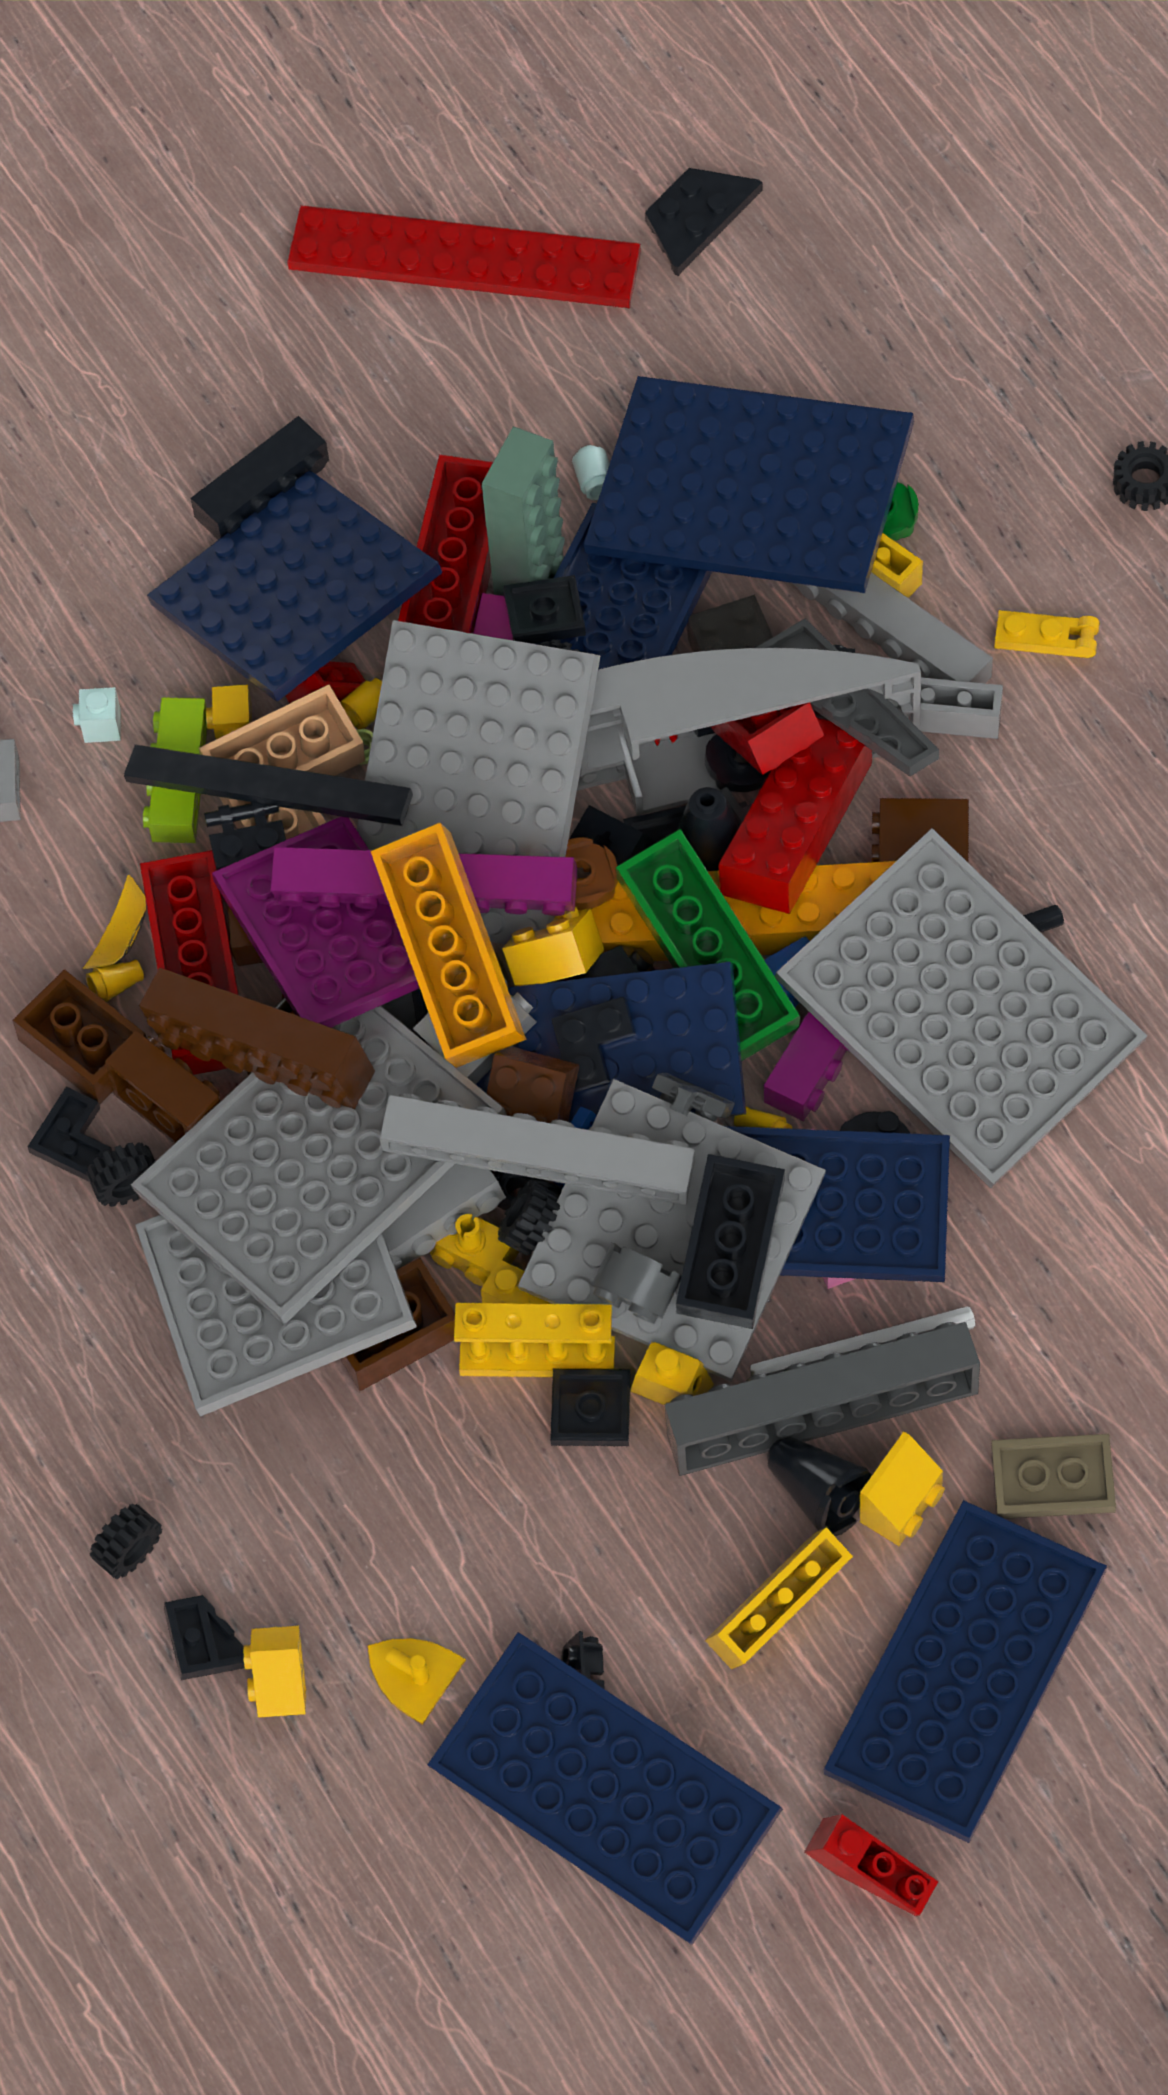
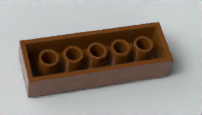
M162 968L158 969L139 1004L140 1009L147 1018V1024L156 1032L158 1041L167 1048L177 1050L181 1047L189 1050L191 1054L203 1061H210V1059L220 1061L225 1067L237 1073H242L243 1070L253 1072L258 1079L267 1084L274 1085L275 1082L284 1083L291 1091L298 1095L307 1096L308 1093L320 1097L324 1103L335 1108H340L343 1105L355 1110L358 1101L375 1073L356 1036Z

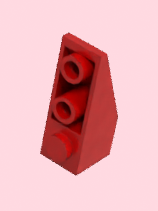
M843 1814L823 1818L804 1851L805 1854L837 1876L916 1917L921 1915L939 1882Z

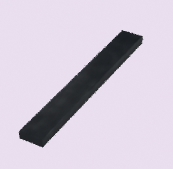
M136 744L124 773L126 781L130 783L403 826L413 796L411 788Z

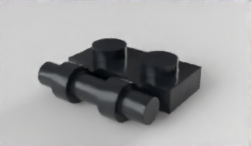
M255 802L235 807H229V804L218 806L216 811L204 813L207 827L221 825L223 830L221 833L209 835L216 870H220L286 841L282 820L267 823L265 816L279 813V806ZM254 818L255 826L234 830L233 822Z

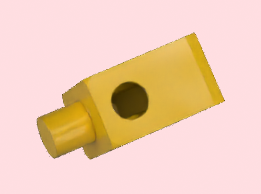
M651 1342L637 1370L631 1392L664 1405L680 1395L690 1394L696 1396L707 1393L714 1384L700 1360L659 1343Z

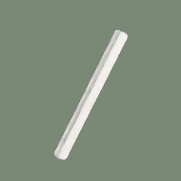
M963 1307L758 1362L750 1366L751 1376L757 1374L773 1375L783 1372L787 1367L797 1363L813 1364L820 1362L824 1357L833 1353L846 1355L857 1352L861 1347L870 1343L886 1344L896 1341L898 1337L906 1333L915 1332L919 1335L930 1332L937 1326L947 1322H954L955 1324L966 1322L968 1329H973L975 1327L974 1314L970 1307Z

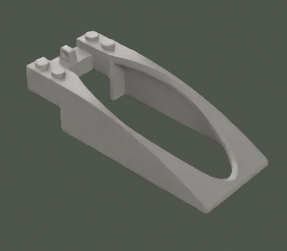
M742 648L675 654L598 669L577 791L626 779L637 816L687 804L691 795L700 788L711 787L720 791L705 766L706 745L709 739L711 740L716 733L697 737L693 730L867 688L883 694L885 699L891 698L897 701L899 704L897 708L920 730V666L918 663L842 651L801 648ZM815 715L816 718L830 721L822 715ZM678 735L677 740L672 744L669 736ZM656 739H660L658 746L654 742ZM872 751V758L880 757V755ZM738 752L736 753L734 760L740 763L747 762Z

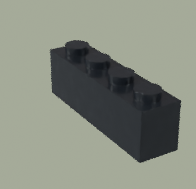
M297 416L192 496L191 503L194 517L218 540L227 533L231 535L240 528L241 523L254 512L258 514L265 509L272 498L280 492L286 493L295 486L296 480L306 472L319 473L326 463L329 462L326 441L300 416Z

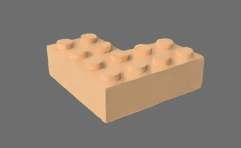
M330 685L199 748L200 755L336 776L365 761L364 743ZM219 797L223 805L229 804V807L251 803ZM279 807V813L265 815L267 823L282 820L286 840L326 823L321 813ZM254 818L236 821L234 824L237 829L255 826Z

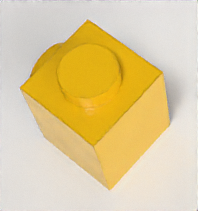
M248 685L212 687V707L206 708L207 729H214L217 740L252 722V702Z

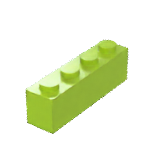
M161 697L160 711H155L153 716L154 733H158L157 743H151L150 747L200 755L199 748L206 745L207 706L205 698ZM146 785L147 796H151L150 806H144L143 826L144 828H149L152 842L196 843L201 794Z

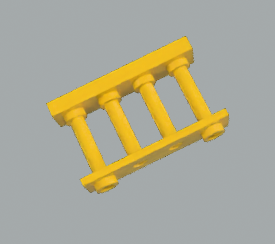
M456 1303L454 1342H460V1376L553 1377V1369H615L616 1342L615 1336H611L612 1304Z

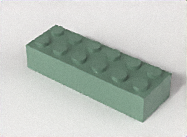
M514 426L482 482L494 595L504 596V585L554 578L565 557L563 556L565 538L561 534L563 518L560 517L559 511L561 498L558 497L560 479L556 477L558 458L554 454L553 440Z

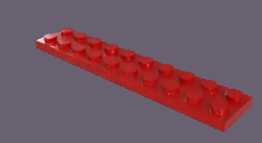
M300 205L287 262L288 269L296 271L630 308L641 254V244Z

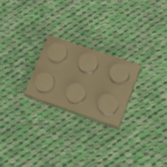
M1109 1434L991 1440L997 1516L1009 1519L1115 1513L1116 1500Z

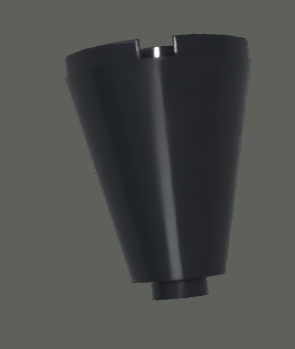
M704 787L696 790L691 795L676 831L681 829L707 871H719V862L741 824L725 796L715 788Z
M793 1437L780 1439L771 1446L768 1452V1468L818 1531L827 1527L834 1536H838L846 1532L858 1521L853 1516L860 1508V1492L872 1476L867 1468Z

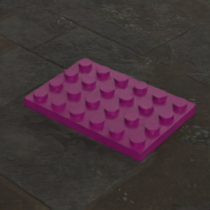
M340 816L212 873L214 883L296 1016L332 1028L420 988L389 904H378L375 909L358 908L355 906V903H340V907L327 908L319 906L318 902L303 901L302 906H286L276 900L271 892L274 847L369 850L348 817Z

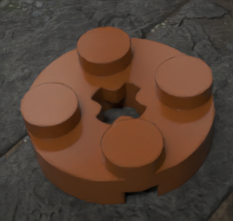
M569 839L565 857H574L578 868H582L584 872H591L586 879H577L575 907L578 910L592 909L604 902L610 901L614 897L618 882L615 856L606 846L602 848L600 845L594 844L592 839Z

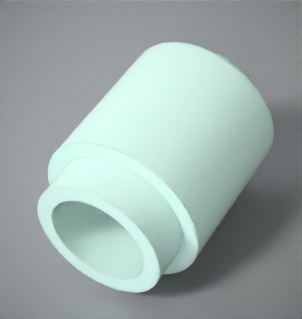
M588 445L578 450L572 459V464L582 493L586 494L590 500H598L610 463L607 453L603 448Z

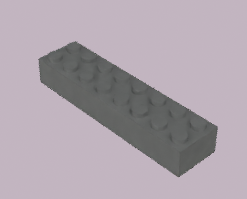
M947 1322L937 1326L930 1332L919 1335L915 1332L906 1333L898 1337L896 1341L882 1345L880 1343H870L861 1347L857 1352L846 1355L833 1353L824 1357L820 1362L813 1364L797 1363L787 1367L783 1372L773 1375L757 1374L740 1384L732 1386L720 1384L712 1387L707 1393L700 1395L684 1394L677 1396L670 1403L664 1404L667 1438L679 1476L769 1452V1449L776 1441L787 1437H793L806 1442L977 1395L979 1393L980 1361L967 1323L955 1324L954 1322Z

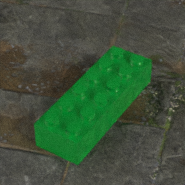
M681 829L616 867L617 880L673 968L725 962L733 964L741 1061L800 1026V1015Z

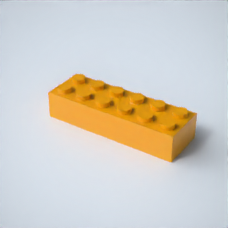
M440 822L370 851L445 1059L455 1068H458L526 1040L451 832Z

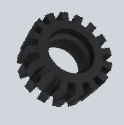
M1144 441L1138 442L1137 449L1130 444L1126 447V453L1121 451L1118 454V460H1115L1113 485L1116 496L1120 494V501L1123 504L1130 500L1129 507L1135 509L1137 504H1141V511H1148V505L1152 504L1154 510L1159 509L1160 501L1164 505L1168 504L1167 447L1162 445L1157 450L1156 442L1150 441V447H1144ZM1140 469H1150L1159 474V479L1152 483H1141L1136 481L1132 474Z
M139 1142L135 1146L133 1143H127L125 1148H122L121 1145L114 1147L115 1151L110 1153L107 1150L103 1153V1158L97 1157L93 1160L94 1164L88 1166L86 1174L98 1202H101L104 1206L109 1204L110 1207H113L118 1202L121 1205H125L130 1199L133 1202L139 1199V1195L134 1191L131 1184L156 1162L149 1146H144L143 1143Z
M534 1180L526 1182L524 1187L519 1189L517 1197H513L510 1202L512 1204L510 1208L506 1209L504 1213L506 1216L501 1220L498 1240L524 1255H530L535 1250L538 1242L544 1241L543 1231L549 1233L552 1227L548 1224L550 1221L556 1220L557 1214L552 1211L560 1209V1205L557 1203L560 1195Z
M130 1504L128 1508H122L119 1515L115 1514L112 1516L111 1522L108 1525L105 1524L102 1527L103 1532L97 1534L94 1539L96 1543L91 1545L90 1550L92 1552H90V1557L113 1578L119 1579L120 1576L123 1578L127 1576L129 1571L133 1572L139 1562L142 1564L146 1560L144 1557L147 1553L151 1554L154 1549L153 1544L158 1543L160 1539L159 1535L162 1533V1525L138 1504Z

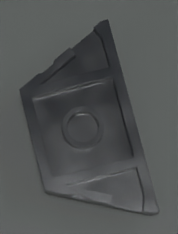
M688 168L645 211V221L651 232L656 235L657 243L661 251L666 253L675 275L679 276L763 191L760 180Z

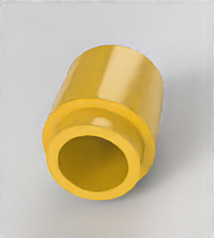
M378 678L364 681L340 702L353 726L357 729H365L376 720L382 681Z

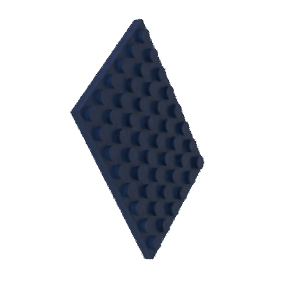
M638 376L584 542L585 553L865 593L914 425V413Z

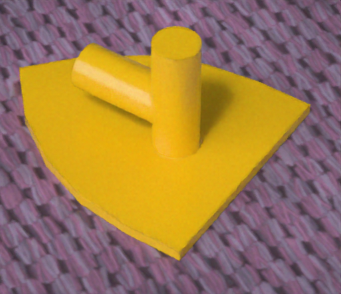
M412 1638L389 1639L368 1645L371 1670L381 1691L390 1703L422 1725L466 1661L463 1657L438 1644Z

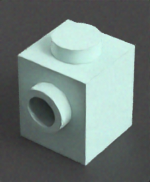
M115 687L79 689V704H73V721L75 726L80 725L85 743L121 741V709Z

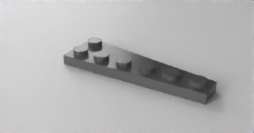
M807 619L799 621L756 647L838 651ZM867 688L810 702L812 709L909 777L940 759L939 749L888 699H885L881 693Z

